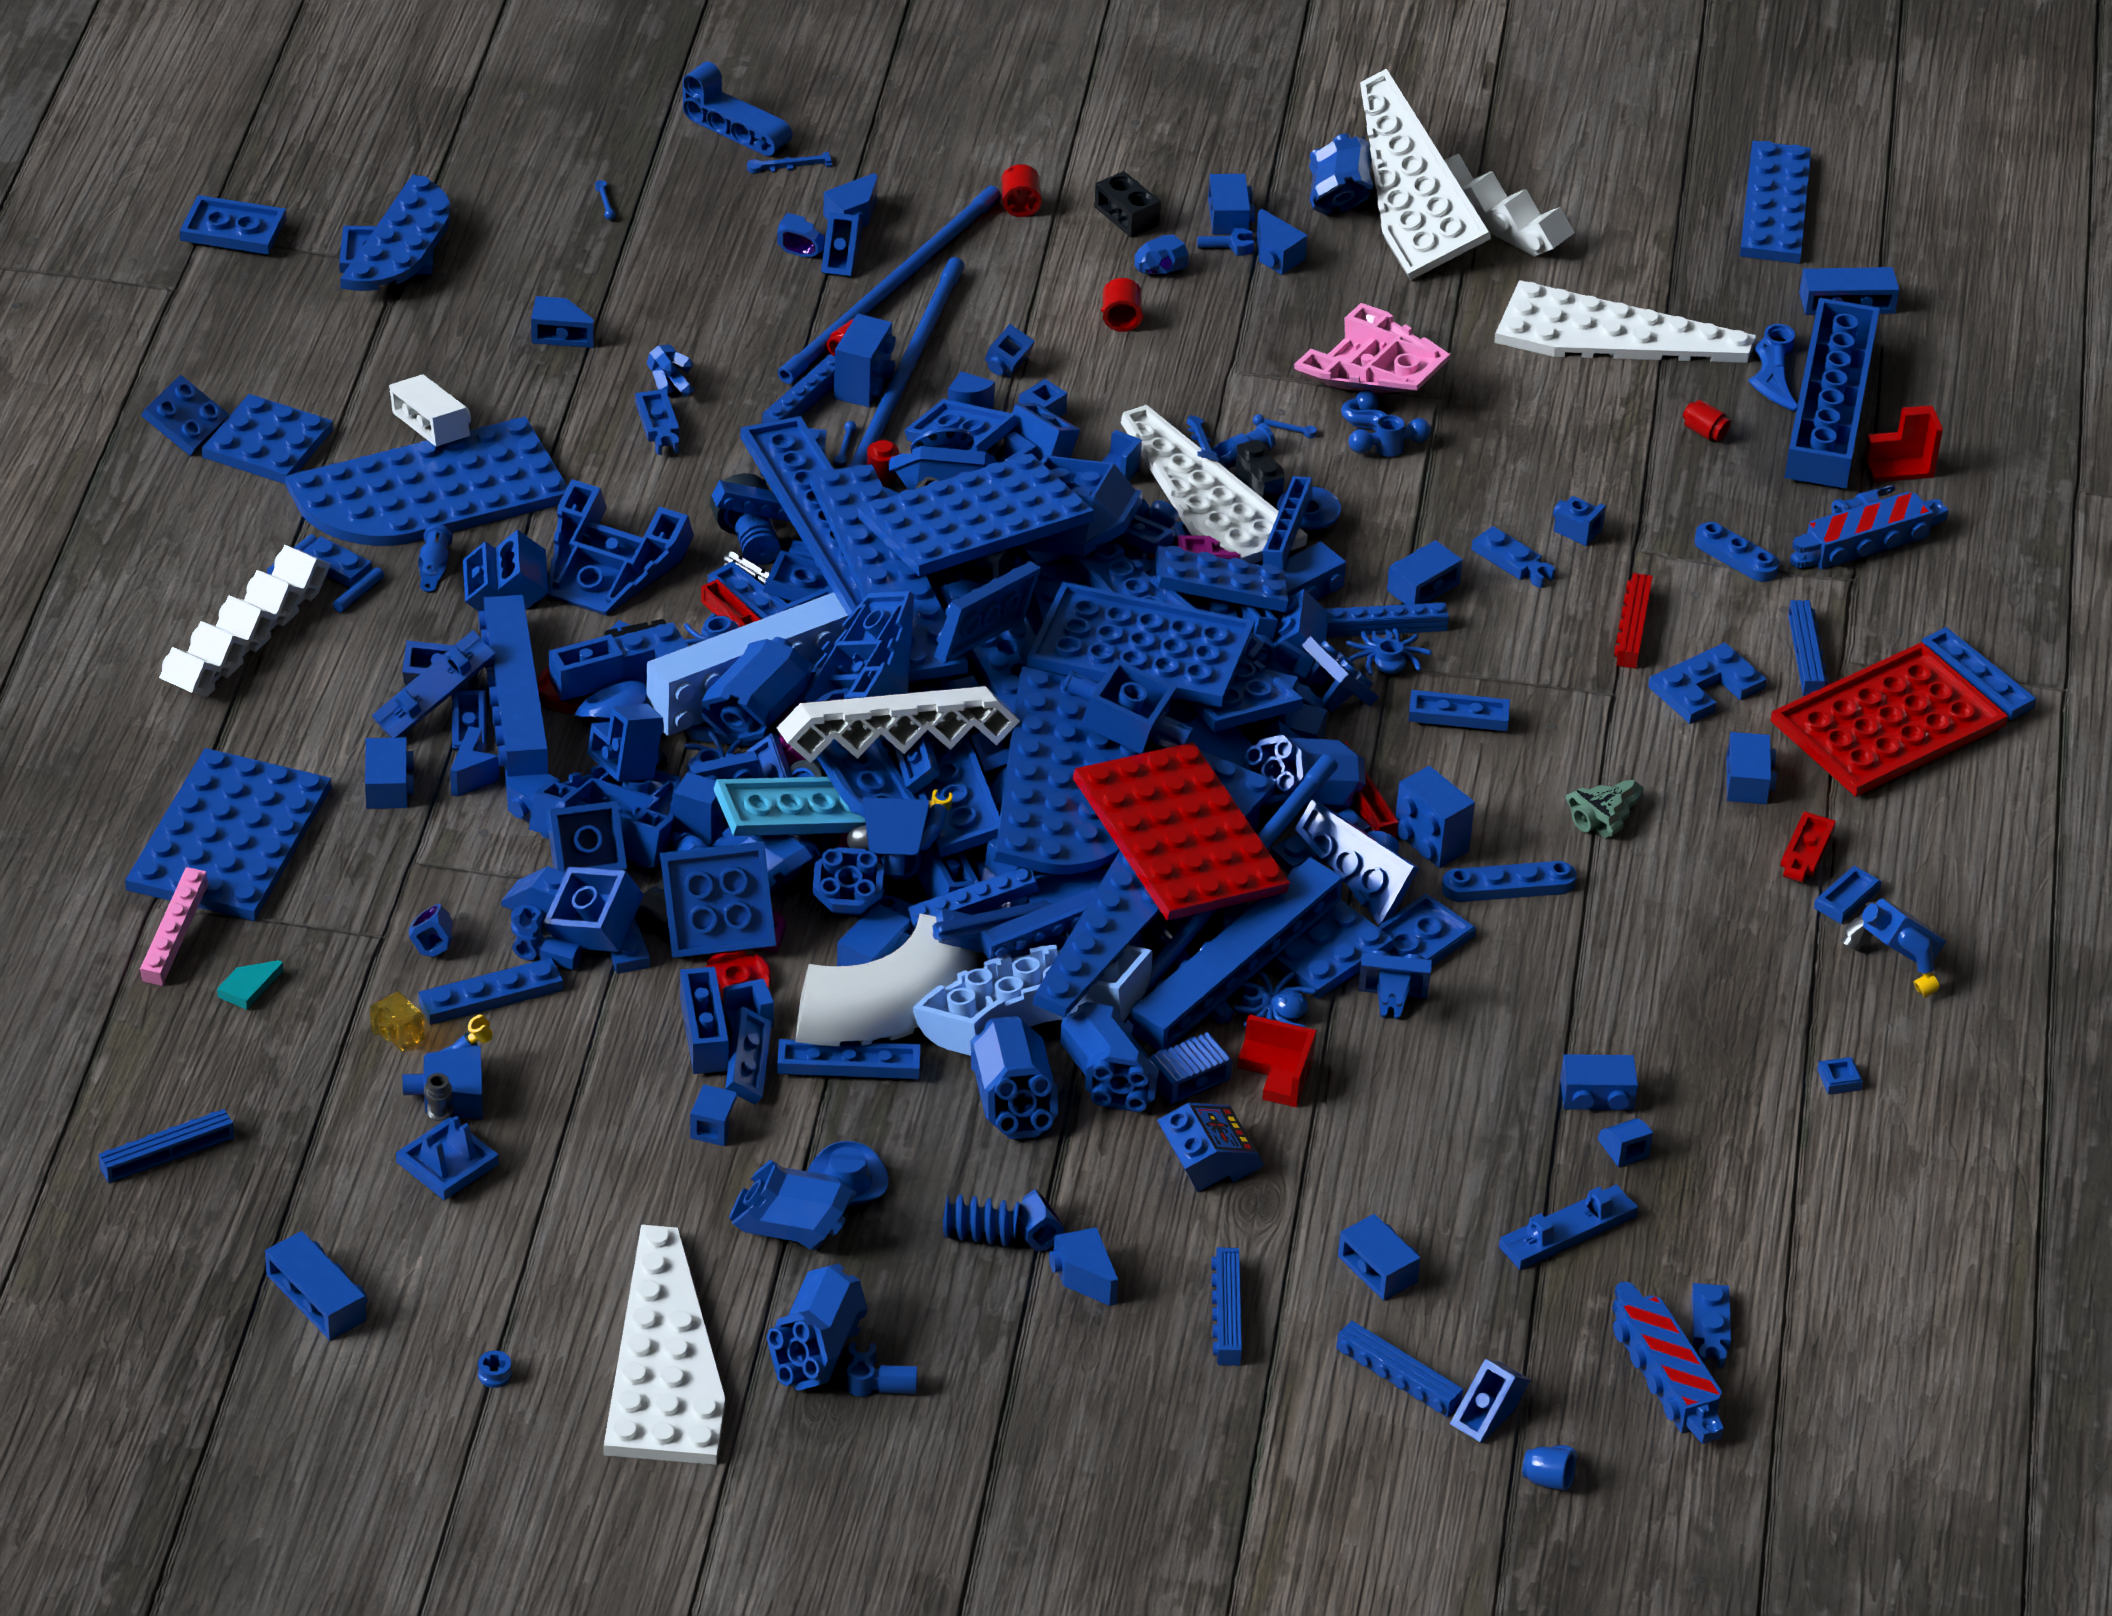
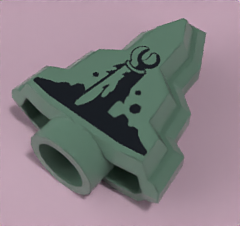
M1636 780L1622 781L1612 787L1599 785L1592 789L1582 787L1567 794L1566 801L1571 809L1573 822L1582 832L1593 830L1606 839L1623 829V821L1629 817V808L1638 803L1643 794L1644 787L1636 782Z

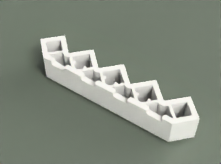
M1459 153L1444 160L1489 233L1535 257L1554 249L1575 233L1561 207L1540 214L1527 189L1507 197L1493 171L1473 179Z
M284 545L282 551L275 559V568L272 575L256 570L254 577L250 579L247 585L245 599L242 600L228 596L227 601L220 608L219 620L216 626L200 621L198 628L194 630L191 636V645L188 652L172 647L170 653L163 661L162 672L159 678L191 693L208 697L215 690L214 683L221 676L228 678L243 664L242 657L249 650L256 652L271 638L270 631L277 624L284 626L299 612L298 605L304 599L311 601L319 594L331 564L299 549Z
M986 686L800 703L777 729L786 742L811 763L833 739L837 740L858 759L881 734L903 754L927 730L951 750L973 726L979 729L997 746L1020 720L1004 702Z

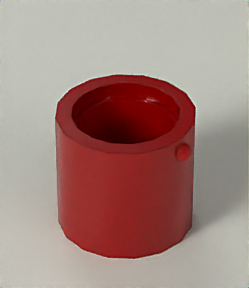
M1017 164L1005 170L1001 177L1002 200L1005 210L1010 215L1016 217L1033 215L1039 210L1042 201L1038 172L1033 167L1025 164Z
M1116 278L1105 285L1102 293L1103 307L1100 309L1103 312L1105 324L1110 329L1118 332L1130 331L1139 326L1142 319L1145 318L1144 314H1142V290L1139 284L1129 278Z

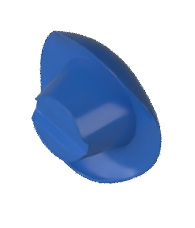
M625 681L604 688L588 697L578 707L575 716L595 717L599 723L610 722L612 707L643 704L646 699V686L639 681Z
M841 1141L827 1146L815 1157L807 1170L808 1172L837 1176L847 1183L857 1193L849 1206H858L882 1196L888 1187V1173L883 1162L870 1147L859 1142Z

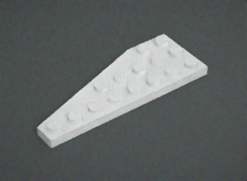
M1385 69L1360 82L1382 232L1408 278L1412 280L1490 240L1491 237L1486 226L1388 70Z
M1519 280L1495 333L1494 343L1552 357H1565V352L1581 353V358H1593L1594 353H1604L1613 356V359L1662 360V355L1678 356V361H1690V356H1701L1710 359V362L1747 363L1755 345L1756 335Z
M1148 405L1123 412L1122 426L1128 435L1142 440V458L1171 504L1177 509L1181 520L1192 536H1211L1220 542V547L1229 552L1235 551L1239 553L1241 559L1253 564L1262 561L1263 548L1266 545L1279 511L1215 460L1198 457L1197 452L1201 451V448ZM1300 528L1291 550L1306 545L1308 534Z
M641 1225L604 1440V1455L717 1465L725 1413V1395L680 1234L676 1227Z

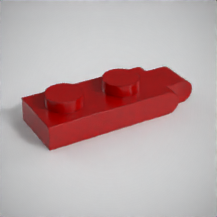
M1803 812L1781 860L1780 867L1785 868L1783 872L1784 878L1803 883L1806 875L1814 876L1834 832L1835 820Z

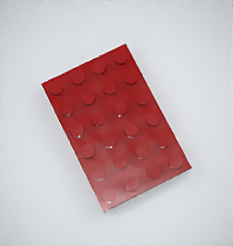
M1920 642L1772 711L1770 721L1851 794L1857 797L2006 726L2008 715L1923 642Z
M1194 742L1075 768L1073 780L1167 921L1287 893L1290 882Z

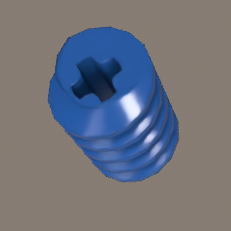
M948 1194L943 1217L944 1237L950 1239L955 1229H957L959 1240H965L971 1231L973 1241L980 1242L983 1234L986 1233L988 1244H994L998 1235H1000L1002 1246H1008L1013 1237L1016 1240L1021 1204L1016 1202L1012 1211H1008L1006 1200H1002L998 1208L994 1209L991 1198H987L984 1206L979 1207L977 1196H973L969 1205H965L963 1194H959L954 1203L950 1202Z

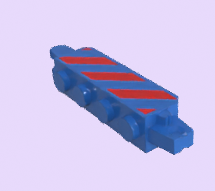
M1905 492L1810 521L1806 534L1793 539L1792 548L1796 551L1792 553L1790 563L1793 567L1800 569L1817 565L1822 570L1929 537L1932 526L1947 520L1949 510L1939 499L1923 501L1916 493Z
M1621 1281L1615 1287L1614 1295H1616L1612 1306L1616 1321L1613 1323L1616 1339L1620 1343L1623 1342L1630 1353L1635 1368H1640L1645 1376L1650 1392L1658 1396L1663 1404L1667 1418L1670 1421H1674L1681 1434L1691 1431L1702 1444L1721 1439L1724 1429L1718 1416L1722 1395L1721 1389L1662 1299L1652 1295L1643 1297L1639 1290L1636 1289V1286L1630 1282Z

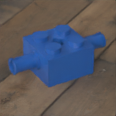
M1117 658L1103 679L1098 683L1073 670L1070 671L1062 688L1064 691L1089 701L1081 726L1128 749L1142 754L1152 738L1158 734L1180 745L1187 744L1192 736L1194 727L1185 725L1167 716L1177 687Z

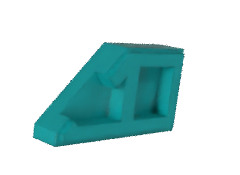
M277 960L237 967L217 988L218 998L247 1010L284 971L283 962Z

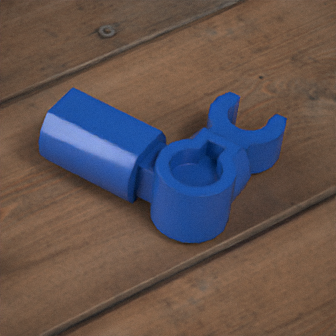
M521 906L514 917V924L517 927L516 940L512 946L514 953L524 960H533L536 956L540 957V960L552 958L555 965L574 970L581 957V945L551 936L544 938L540 929V924L543 921L542 912L537 911L534 918L530 919L525 915V907Z
M855 1342L850 1343L848 1350L849 1366L847 1367V1391L850 1394L864 1397L870 1395L874 1390H879V1393L916 1394L917 1366L880 1365L879 1369H874L876 1362L875 1343H870L869 1351L865 1353L856 1351Z

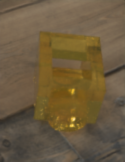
M397 991L370 1005L371 1032L375 1035L381 1033L386 1041H391L399 1050L404 1051L425 1039L424 1014L401 992Z

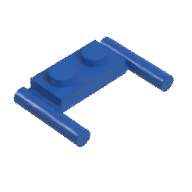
M310 534L294 547L330 563L331 565L326 576L350 588L333 602V607L337 612H343L384 578V572L378 567L373 569L371 561L322 536L317 539L315 535ZM274 564L267 568L268 574L272 575L275 568Z

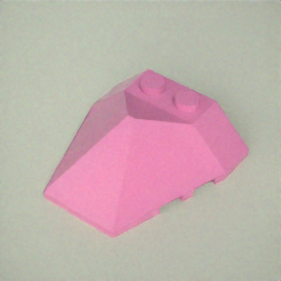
M1360 303L1344 318L1345 339L1328 354L1310 349L1294 364V369L1313 380L1339 389L1371 390L1378 394L1417 391L1450 360V354L1427 338L1419 339L1413 335L1411 327L1406 324L1400 326L1394 322L1393 315L1387 311Z

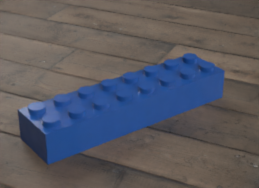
M1819 298L1784 478L1847 489L1876 334L1879 307Z

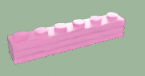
M189 867L185 868L141 965L140 972L143 982L160 986L164 985L173 961L209 885L206 871Z

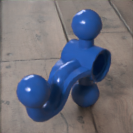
M1371 390L1359 392L1355 398L1346 401L1341 408L1342 416L1348 423L1356 427L1369 428L1376 431L1369 433L1365 429H1357L1351 433L1348 440L1349 447L1357 454H1364L1371 449L1372 445H1375V450L1378 454L1394 457L1402 453L1404 439L1410 438L1414 442H1424L1430 437L1432 431L1429 422L1423 418H1416L1405 427V422L1401 417L1387 415L1380 410H1376L1379 400L1378 396Z

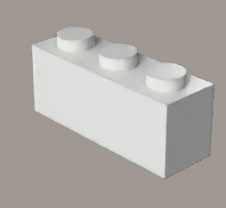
M422 374L389 385L393 414L436 447L470 436L469 423L471 422V415L468 408Z

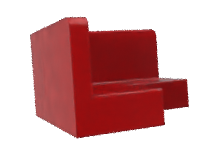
M1933 405L1902 408L1898 432L1869 434L1867 436L1864 461L1873 482L1934 478L1943 428Z
M1254 1015L1248 1016L1245 1040L1238 1056L1237 1068L1268 1075L1263 1089L1262 1100L1297 1107L1314 1060L1317 1030Z

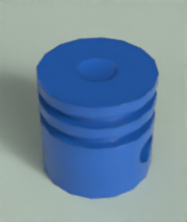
M748 513L741 516L736 522L735 531L744 558L756 565H764L776 559L781 547L772 519Z

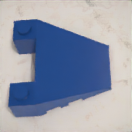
M571 479L558 505L557 531L554 534L555 546L553 558H551L548 581L549 592L547 596L607 616L680 563L694 537L688 515L660 506L643 538L601 525L599 523L607 509L601 488Z
M911 591L869 593L842 624L845 631L834 643L828 640L821 648L825 654L813 667L806 690L791 706L796 708L800 703L817 702L821 696L843 688L849 689L845 697L846 699L907 694L914 594Z
M600 765L591 767L590 774L581 776L578 772L569 774V780L563 783H559L557 779L548 781L534 792L529 830L539 832L542 837L549 839L546 812L549 809L618 801L626 860L633 861L638 867L654 868L661 862L660 853L668 852L673 824V793L680 784L681 777L655 769L654 779L618 782Z

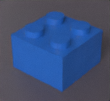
M857 313L835 349L834 399L870 407L875 397L881 395L885 380L892 377L895 368V361L891 360V354L896 342V337L892 335V322Z
M1427 766L1399 782L1395 815L1398 821L1397 835L1420 852L1424 858L1431 861L1438 868H1441L1469 852L1475 802L1431 766Z
M618 801L549 809L546 812L553 868L566 872L568 867L622 871L627 869Z
M568 867L543 925L554 938L581 945V949L619 952L644 894L627 871Z

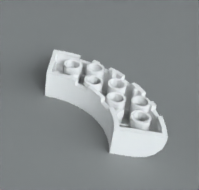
M919 914L916 928L911 937L895 952L881 959L852 966L809 964L801 992L795 1042L839 1046L841 1041H860L861 1045H869L878 1038L888 1037L891 1041L913 1034L914 1029L919 1027L914 1016L913 1007L939 985L947 987L957 981L958 973L964 970L969 972L977 969L981 952L939 943L932 935V926L936 923V916Z

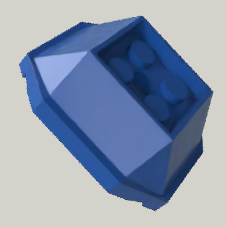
M920 446L912 449V454L902 453L891 457L889 471L892 474H897L908 490H914L918 482L926 477H934L938 481H943L955 477L962 472H972L985 468L991 463L1001 462L995 461L993 455L982 451Z
M1047 455L1040 461L1094 510V522L1019 545L1021 549L1086 556L1096 550L1097 545L1110 542L1125 533L1142 504V491L1135 489L1114 463Z

